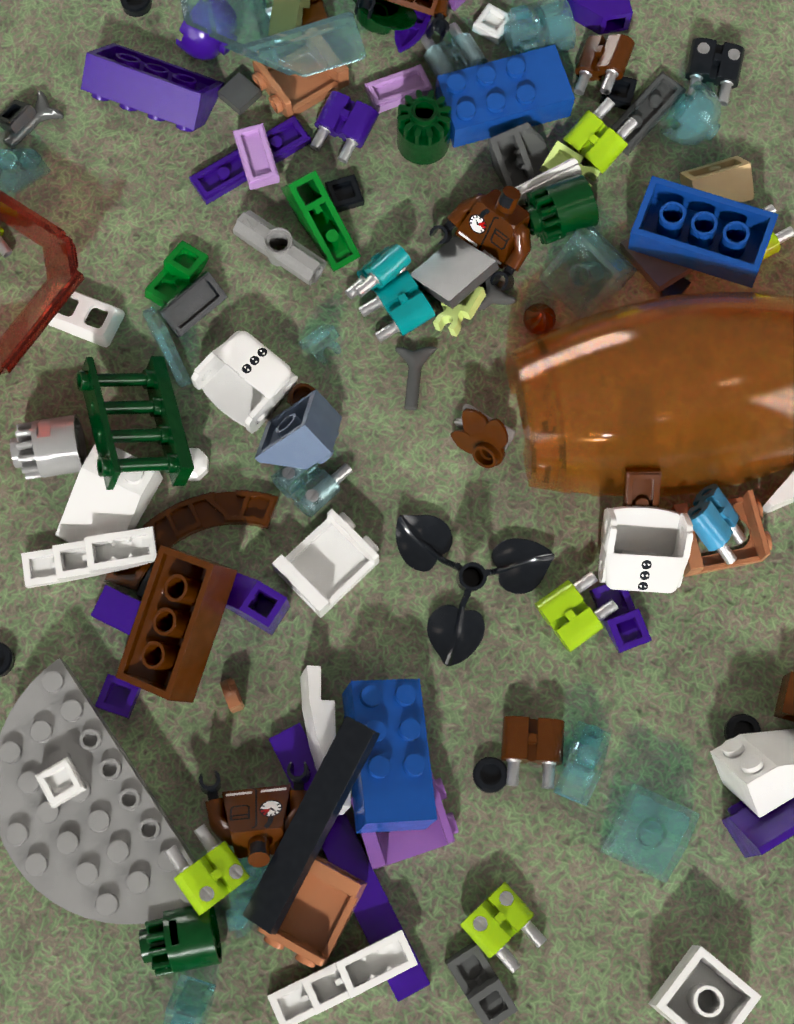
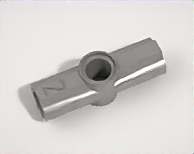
M251 210L243 212L237 219L233 228V234L267 256L271 264L283 267L309 286L316 283L326 267V261L295 241L287 229L273 226ZM277 245L286 246L283 250L273 249Z

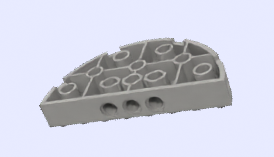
M60 658L44 669L21 694L10 711L0 733V837L11 860L26 880L42 895L65 910L84 918L114 924H145L146 921L163 918V911L192 906L173 878L178 875V872L164 852L173 845H176L189 865H192L197 860L69 665ZM69 757L87 790L58 807L51 808L35 775L62 759Z

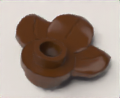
M464 409L462 413L464 430L453 431L450 434L459 448L472 454L474 460L480 466L492 468L499 465L505 458L503 447L508 442L506 427L497 418L488 421L487 417L480 411Z

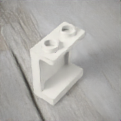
M333 509L327 512V519L286 557L281 554L272 563L274 571L320 618L379 563L378 546L368 536L365 535L362 538L353 529L356 525L344 512L338 515Z

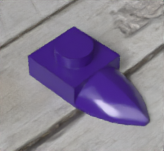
M414 10L417 17L415 25L409 29L395 30L394 39L399 53L414 46L426 34L428 27L434 19L432 15Z

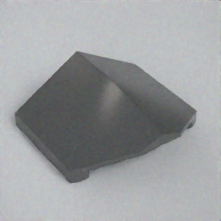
M528 122L488 138L492 166L504 187H516L543 173L539 169L549 155V151L544 138Z

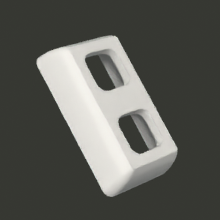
M60 286L45 313L44 322L47 325L102 347H108L125 313L120 308ZM65 296L79 301L73 315L69 317L56 312L60 301ZM93 308H98L108 313L100 328H95L85 323Z

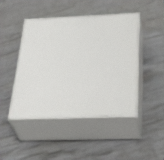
M488 3L473 23L472 31L498 45L514 23V16Z
M69 757L62 759L35 775L51 808H56L87 790Z

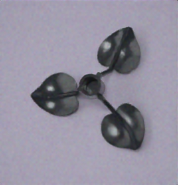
M400 515L396 524V543L399 553L411 568L426 572L431 570L438 560L442 564L458 571L456 581L458 586L464 591L459 609L453 605H443L431 614L427 623L429 641L446 666H452L467 659L477 649L483 639L485 623L482 615L475 610H465L471 592L483 587L487 576L499 574V583L506 591L514 594L528 593L541 583L555 557L552 551L537 542L512 538L502 541L493 549L491 558L497 568L485 570L482 565L476 562H470L462 566L460 563L453 562L442 556L451 548L452 534L448 525L440 518L431 515Z

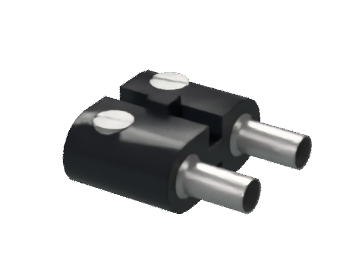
M695 38L692 40L685 78L690 80L687 98L691 100L698 99L700 84L708 81L713 82V85L721 86L717 104L727 106L731 88H736L739 83L745 49L733 43L724 42L723 45L716 44L717 40Z

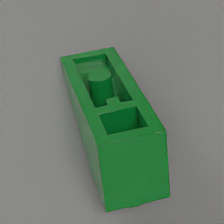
M316 170L301 176L281 188L295 216L333 272L361 257Z

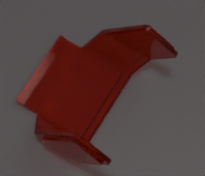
M0 190V220L43 247L47 274L46 282L0 338L1 375L10 373L85 278L77 270L76 247L73 240L66 236V232Z

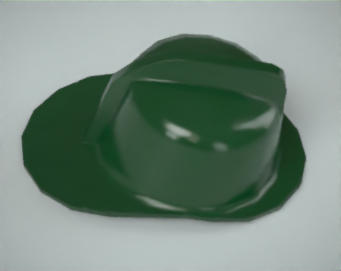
M375 0L373 15L370 19H367L369 11L365 8L358 9L357 20L362 27L370 32L381 35L389 34L392 30L409 29L415 25L417 20L413 9L385 0Z

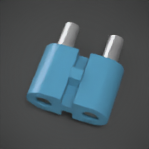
M711 484L703 488L696 495L693 501L694 507L689 509L688 515L693 524V531H695L708 551L717 550L726 564L730 565L737 560V557L727 545V542L732 537L736 544H740L746 540V536L737 525L740 516L718 485Z

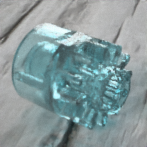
M541 0L510 8V12H508L510 21L504 24V37L510 52L516 51L517 55L554 44L558 53L574 48L576 41L575 23L567 0Z

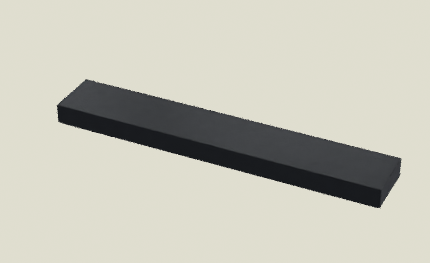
M349 716L345 717L243 913L244 917L269 934H277L380 733Z

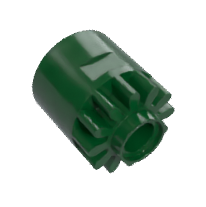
M417 90L416 99L406 95L405 105H398L397 147L401 155L408 161L419 165L432 164L442 159L450 145L451 107L445 106L444 96L435 100L433 90H430L427 96H423L422 91Z
M576 174L526 193L527 199H525L528 207L523 209L530 215L528 228L531 235H536L537 238L540 237L542 244L552 243L568 235L576 234L598 225L599 213L596 199L588 181L582 174Z
M192 906L163 911V918L146 921V928L139 930L142 959L145 964L152 962V969L155 970L156 977L222 963L221 940L214 906L198 916Z

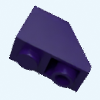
M563 0L562 12L565 16L599 35L628 30L633 14L630 0Z
M237 573L226 608L273 635L289 610L290 604L287 597L262 582Z

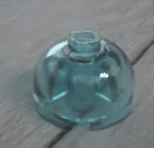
M699 80L690 86L695 90L690 96L683 93L665 119H673L668 128L661 129L660 131L671 141L681 146L697 145L705 138L709 141L717 134L721 127L717 123L721 116L720 100L708 86Z

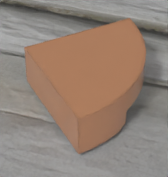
M230 677L221 681L220 685L230 711L236 713L243 710L245 705L235 680Z

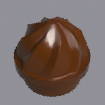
M537 303L526 309L523 322L531 333L543 335L553 329L556 315L547 304Z

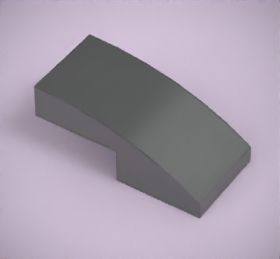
M474 941L445 960L446 965L483 1024H499L518 1011L480 947Z

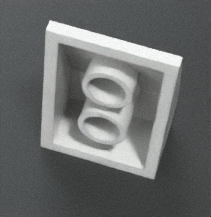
M94 444L80 469L55 536L71 543L83 541L84 537L135 529L163 480L160 471L122 472L114 489L106 490L104 478L98 475V453ZM115 447L118 459L137 458Z
M794 729L739 734L710 751L724 786L759 818L794 798Z

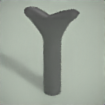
M42 91L37 92V100L34 107L37 114L17 134L10 133L3 140L11 149H14L40 122L64 118L61 111L49 106L48 100Z
M491 276L482 283L486 297L479 306L478 311L485 310L491 304L511 305L516 303V298L502 291L497 285H491Z
M435 346L423 347L415 351L405 347H396L395 349L406 361L409 368L404 406L406 410H417L421 369L426 360L437 350Z

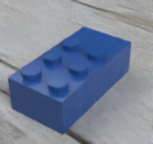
M555 44L436 76V100L444 96L445 106L451 107L450 139L453 148L491 138L525 122H528L531 126H536L571 116L575 100Z
M652 176L630 232L628 249L752 288L779 214Z
M420 679L351 681L342 693L344 719L346 716H349L380 733L351 789L356 834L423 830L428 828L437 820Z

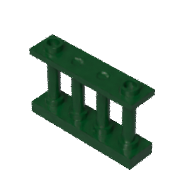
M151 356L146 369L142 373L97 374L93 357H86L82 370L77 372V387L79 391H83L98 453L97 471L98 475L104 478L106 490L114 489L120 473L164 470L165 473H169L172 486H185L194 469L164 356ZM142 386L143 389H147L149 400L104 401L101 387ZM150 414L151 417H154L157 427L111 430L107 415ZM157 442L158 445H162L164 457L118 459L114 443Z

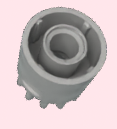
M77 414L16 424V438L10 439V452L15 468H21L22 474L25 473L26 480L80 472L87 458L82 425Z

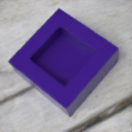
M107 674L95 707L129 719L141 688L120 680L116 676Z

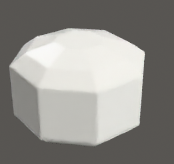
M189 448L194 469L188 481H200L209 472V459L199 448Z

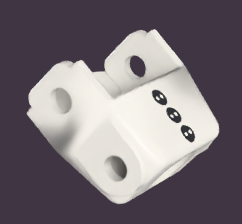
M240 330L233 333L222 345L213 350L194 369L195 372L191 376L194 387L198 390L202 389L218 409L235 422L246 427L251 434L257 431L274 413L298 380V377L291 372V368L287 363L251 334Z
M620 506L604 509L598 564L599 582L606 583L607 587L613 590L673 593L681 586L693 540V524L688 513H679L651 506Z

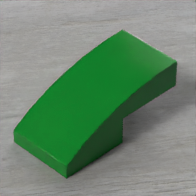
M182 240L163 261L164 269L145 288V297L163 307L197 279L209 260V256Z

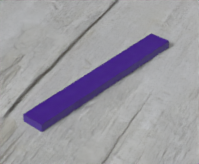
M298 723L269 738V741L292 788L294 783L287 774L288 764L293 762V775L300 776L304 772V762H306L311 771L309 781L304 784V790H308L317 770L309 748L308 738L301 724ZM346 814L338 815L322 845V849L330 863L368 883L353 912L371 945L393 933L403 930L374 870H372L371 864ZM404 930L403 933L418 965L387 980L398 1002L430 985Z

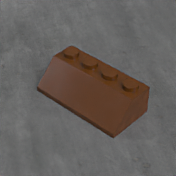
M160 545L116 678L169 701L193 703L238 570Z

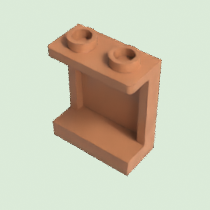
M315 24L304 29L305 41L264 65L259 58L252 61L254 68L252 79L255 85L261 91L266 90L274 111L277 114L282 112L286 119L297 116L326 99L331 91H339L349 85V68Z
M317 855L277 934H269L260 927H258L257 931L265 935L263 940L272 947L283 950L285 946L297 953L295 959L311 968H315L316 965L321 967L328 963L368 883Z

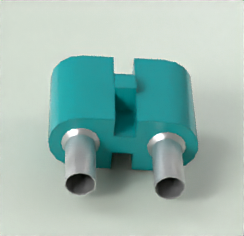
M394 244L374 254L370 258L371 260L357 271L359 279L345 290L346 295L353 299L357 295L363 297L370 290L383 288L411 263L408 253L400 245Z
M408 270L399 274L383 288L375 289L376 297L358 308L363 317H366L380 307H384L391 317L392 323L375 332L380 343L397 332L405 336L436 316L430 303L419 290L417 283Z

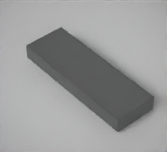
M661 72L610 127L617 132L630 117L638 122V125L625 139L628 146L623 152L626 155H629L685 94L686 89L664 72Z

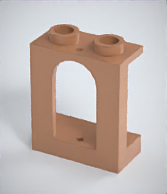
M753 489L748 490L743 497L728 499L740 516L739 520L747 525L750 535L748 543L744 547L732 550L737 560L727 565L719 553L701 556L696 534L693 531L690 556L684 570L685 577L763 562L771 554L772 539L769 532L764 531L761 521L763 518L762 504L759 499H755ZM687 502L673 505L671 510L679 513H688L691 507H688Z

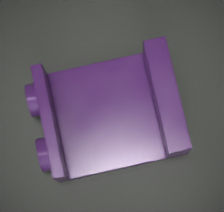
M432 773L437 820L428 828L423 830L361 833L372 870L455 842L453 834L459 833L453 813L446 814L442 800L447 798V794L441 778L434 779Z

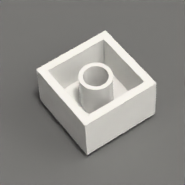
M692 945L648 1004L671 1024H742L762 996L705 948Z

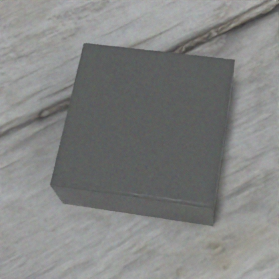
M240 72L217 91L218 97L239 115H242L262 96L261 90Z

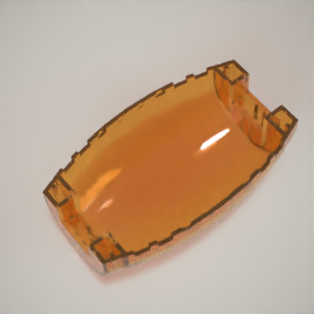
M710 291L668 295L628 303L585 316L551 330L507 354L505 367L510 393H516L526 442L523 460L529 487L567 494L574 492L603 497V495L623 496L625 468H660L662 472L660 497L699 493L703 488L711 484H717L719 488L739 485L794 466V296L760 292Z

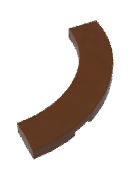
M249 490L221 493L209 492L174 504L146 522L143 528L154 527L157 553L160 545L171 548L192 534L216 526L250 525L268 529L277 507L279 496ZM154 562L107 573L105 580L138 591L151 564L154 565Z

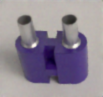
M331 91L314 123L318 131L310 147L320 151L328 134L333 137L342 138L345 144L337 159L347 163L355 147H363L379 113L373 107L357 100L354 102L345 94Z

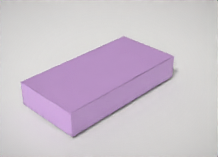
M421 64L364 84L371 105L378 113L398 107L400 104H405L406 95L416 99L417 90H421L423 96H427L428 92L433 90Z
M263 123L234 130V139L249 189L253 190L279 183L280 177Z

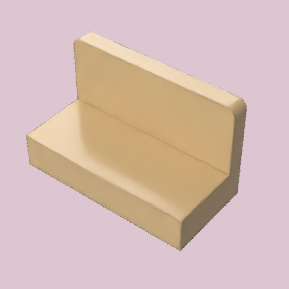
M738 155L680 172L682 185L740 203L754 199L751 163Z

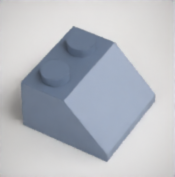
M315 389L267 422L255 459L259 463L306 470L317 462L322 464L334 453L333 447L339 435L338 430L342 416Z

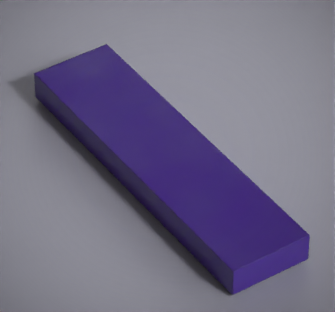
M295 116L290 117L266 132L275 164L311 143V137ZM238 149L189 177L191 184L206 205L247 181Z

